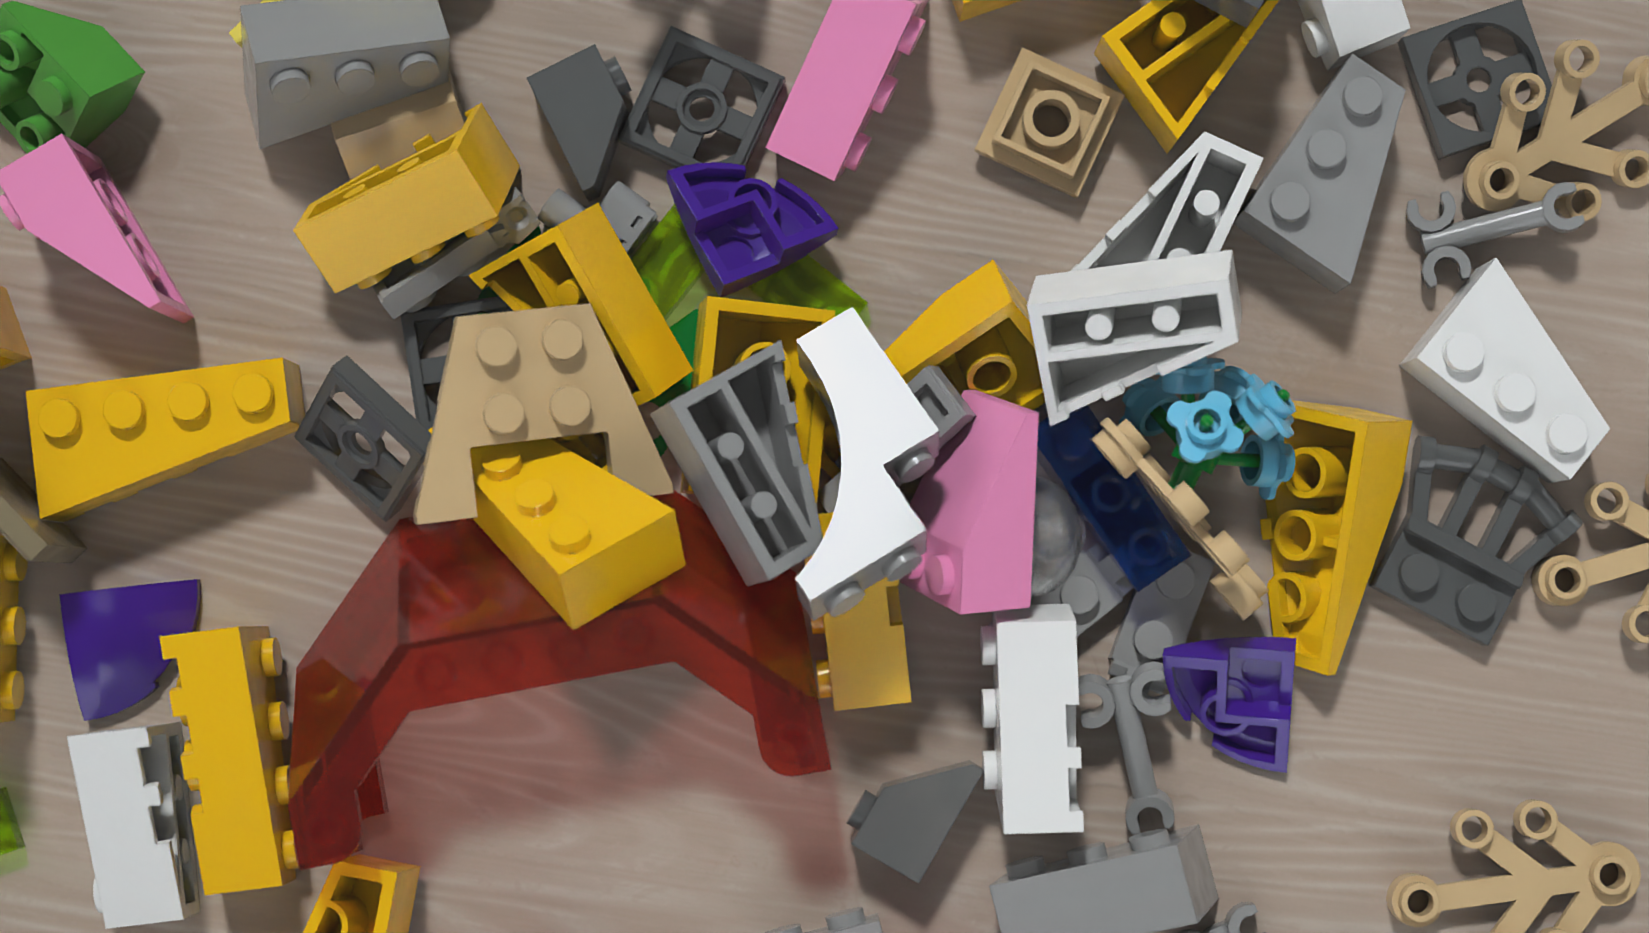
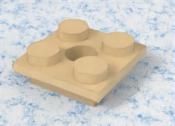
M1022 47L974 152L1077 199L1125 94ZM1044 106L1059 108L1066 115L1068 121L1067 130L1056 137H1048L1041 134L1033 123L1034 112Z

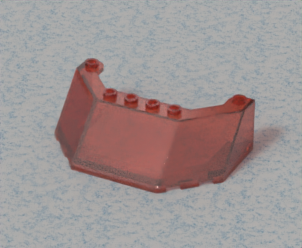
M673 489L674 493L651 497L675 510L686 566L572 630L473 518L419 525L414 524V516L399 519L296 667L288 808L299 870L335 864L347 859L354 852L363 850V821L368 817L389 812L379 757L411 711L664 663L676 662L753 715L761 757L774 772L784 776L795 777L832 770L831 754L804 610L798 598L797 573L789 568L769 581L747 586L705 511Z

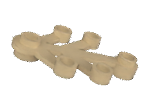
M1567 40L1557 48L1554 55V65L1557 70L1537 138L1520 149L1518 147L1526 114L1528 111L1537 109L1543 103L1546 87L1543 80L1533 73L1518 72L1509 75L1501 86L1500 96L1503 104L1491 146L1474 155L1467 164L1463 174V186L1468 199L1480 209L1495 212L1512 207L1519 199L1532 203L1542 201L1547 191L1556 184L1530 176L1529 174L1550 161L1610 176L1617 185L1622 187L1641 188L1649 183V154L1647 152L1633 149L1617 152L1583 143L1582 141L1639 106H1649V55L1637 57L1627 65L1623 73L1621 87L1572 116L1582 79L1589 77L1596 71L1600 55L1597 47L1588 40ZM1578 47L1583 52L1584 61L1582 66L1575 71L1571 67L1569 59L1571 52ZM1524 80L1530 86V96L1528 100L1521 104L1517 100L1515 92L1518 84ZM1634 157L1638 161L1639 169L1637 175L1629 180L1625 173V167L1627 162ZM1500 168L1505 174V181L1500 190L1494 191L1490 185V178L1492 173ZM1570 182L1575 183L1576 192L1582 190L1585 194L1586 203L1581 211L1576 213L1572 207V198L1575 193L1555 200L1554 208L1558 209L1562 216L1568 219L1583 215L1585 221L1595 217L1602 204L1599 190L1592 184L1582 182Z
M1106 417L1099 423L1102 430L1091 439L1094 445L1124 479L1135 472L1145 486L1155 496H1159L1170 512L1171 517L1194 543L1197 541L1221 570L1209 582L1231 609L1244 621L1263 605L1260 598L1269 591L1258 575L1246 564L1250 561L1249 557L1225 530L1221 531L1214 538L1208 533L1212 527L1204 518L1210 512L1207 506L1184 481L1174 490L1169 486L1170 476L1155 458L1147 453L1152 449L1151 446L1127 419H1124L1116 426Z
M1649 473L1647 474L1645 479V489L1648 495ZM1603 482L1595 484L1588 489L1584 497V505L1591 517L1600 521L1611 520L1649 541V510L1629 500L1628 493L1623 486L1616 482ZM1604 489L1610 491L1616 499L1615 508L1610 513L1603 512L1597 503L1598 495ZM1649 542L1581 562L1569 555L1546 557L1533 570L1531 577L1533 591L1542 602L1548 605H1573L1585 596L1589 586L1649 569ZM1562 568L1569 570L1574 578L1572 588L1566 593L1560 591L1555 584V576ZM1648 583L1637 605L1629 608L1622 619L1624 634L1636 643H1649V634L1642 636L1635 626L1639 614L1642 612L1649 614Z
M1528 799L1521 802L1514 811L1513 822L1517 831L1526 837L1544 840L1573 865L1546 869L1494 830L1493 822L1486 813L1473 808H1465L1455 813L1451 819L1450 832L1453 839L1460 845L1479 850L1509 874L1436 884L1433 880L1421 874L1406 873L1392 881L1387 890L1386 901L1391 914L1397 920L1412 927H1425L1432 924L1439 917L1441 911L1512 901L1490 933H1525L1552 895L1576 892L1554 927L1545 928L1539 933H1582L1601 906H1618L1633 897L1640 884L1641 871L1634 854L1623 845L1610 841H1600L1590 845L1558 821L1557 813L1550 804L1540 800ZM1538 807L1544 813L1545 822L1539 830L1531 831L1526 825V816L1531 809ZM1475 816L1480 820L1482 830L1476 839L1467 840L1462 833V825L1467 818ZM1614 863L1618 869V878L1614 884L1604 886L1600 880V871L1604 865ZM1416 890H1424L1428 896V905L1420 913H1412L1408 907L1409 896Z

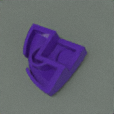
M711 162L685 165L667 170L666 180L681 221L719 297L727 296L750 286L798 261L835 237L839 228L820 204L800 188L783 178L777 180L774 189L760 179H744L747 171L745 165Z
M200 579L59 594L69 664L84 721L120 713L138 704L160 687L159 682H155V680L164 672L172 659L163 660L159 636L195 632L200 613Z
M1232 637L1202 640L1164 648L1163 666L1166 685L1171 699L1183 719L1191 721L1193 712L1204 726L1214 733L1212 746L1223 754L1257 768L1287 773L1296 638Z

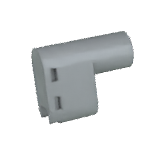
M617 181L599 205L630 257L650 230L658 215L656 214L657 212L649 207V201L622 182ZM557 189L542 207L538 219L549 228H553L587 208L561 189Z

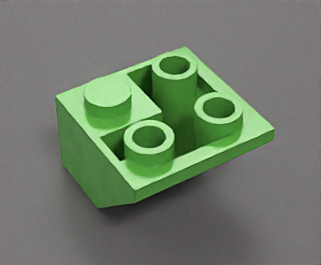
M13 0L2 4L0 8V123L12 134L27 154L61 133L86 148L125 112L145 71L103 26Z

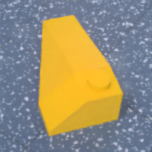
M1292 400L1296 407V411L1292 414L1294 422L1290 424L1294 435L1288 439L1284 437V443L1290 444L1294 449V473L1289 481L1280 483L1274 499L1265 500L1267 518L1260 519L1262 540H1270L1274 576L1267 583L1273 637L1296 638L1295 666L1331 676L1336 675L1403 483L1413 420L1360 408Z

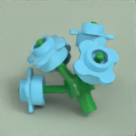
M1206 356L1160 376L1157 380L1152 378L1141 380L1133 384L1122 398L1126 407L1124 416L1119 420V424L1124 419H1127L1144 436H1155L1165 431L1176 444L1171 456L1179 459L1168 481L1169 486L1173 490L1183 481L1194 490L1202 472L1204 471L1212 475L1217 465L1240 466V473L1244 483L1248 486L1259 487L1260 497L1264 500H1272L1280 483L1289 481L1294 473L1295 452L1290 444L1284 443V437L1288 439L1294 435L1290 424L1294 422L1292 414L1296 411V407L1290 398L1289 392L1273 380L1264 384L1253 373L1250 375L1238 367L1225 366L1224 359L1207 358ZM1200 393L1199 401L1195 402V394ZM1176 394H1181V400L1177 397ZM1252 429L1257 435L1248 436L1242 446L1241 453L1236 452L1243 443L1244 435Z

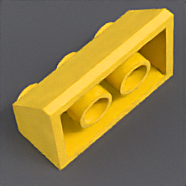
M707 296L699 304L690 390L781 340L785 355V361L782 362L787 390L790 402H795L799 421L795 424L802 461L803 465L808 464L815 502L817 504L826 408L816 390L799 367L796 340L833 319L836 311ZM682 472L680 493L695 494Z

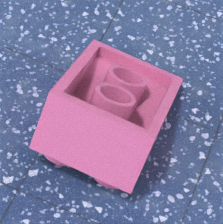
M61 133L0 170V186L4 191V194L0 196V207L16 229L20 231L25 228L38 240L45 241L148 308L183 324L194 318L100 157Z
M963 390L961 396L976 416L939 449V455L934 458L935 463L924 473L910 502L911 508L927 530L926 553L921 555L922 562L912 572L900 578V583L960 615L1030 608L1039 412L978 390Z

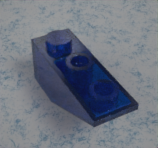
M1088 405L1070 412L1068 419L1050 426L1049 418L1047 417L1038 423L1037 461L1136 592L1141 591L1191 556L1136 474L1132 473L1128 478L1124 479L1094 445L1091 439L1102 430V427Z

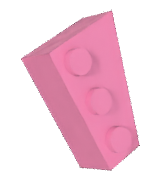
M832 0L765 148L833 181L838 179L846 168L856 172L872 138L863 132L874 111L883 114L899 80L893 77L892 74L902 53L908 56L912 53L926 23V20L920 17L929 0Z

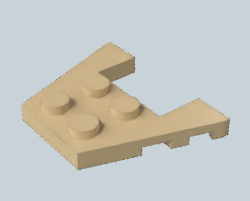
M590 303L454 318L437 399L436 416L431 439L427 446L424 461L425 468L419 496L416 498L413 513L414 524L419 525L478 517L470 449L477 446L603 432L609 473L649 496L674 493L673 483Z

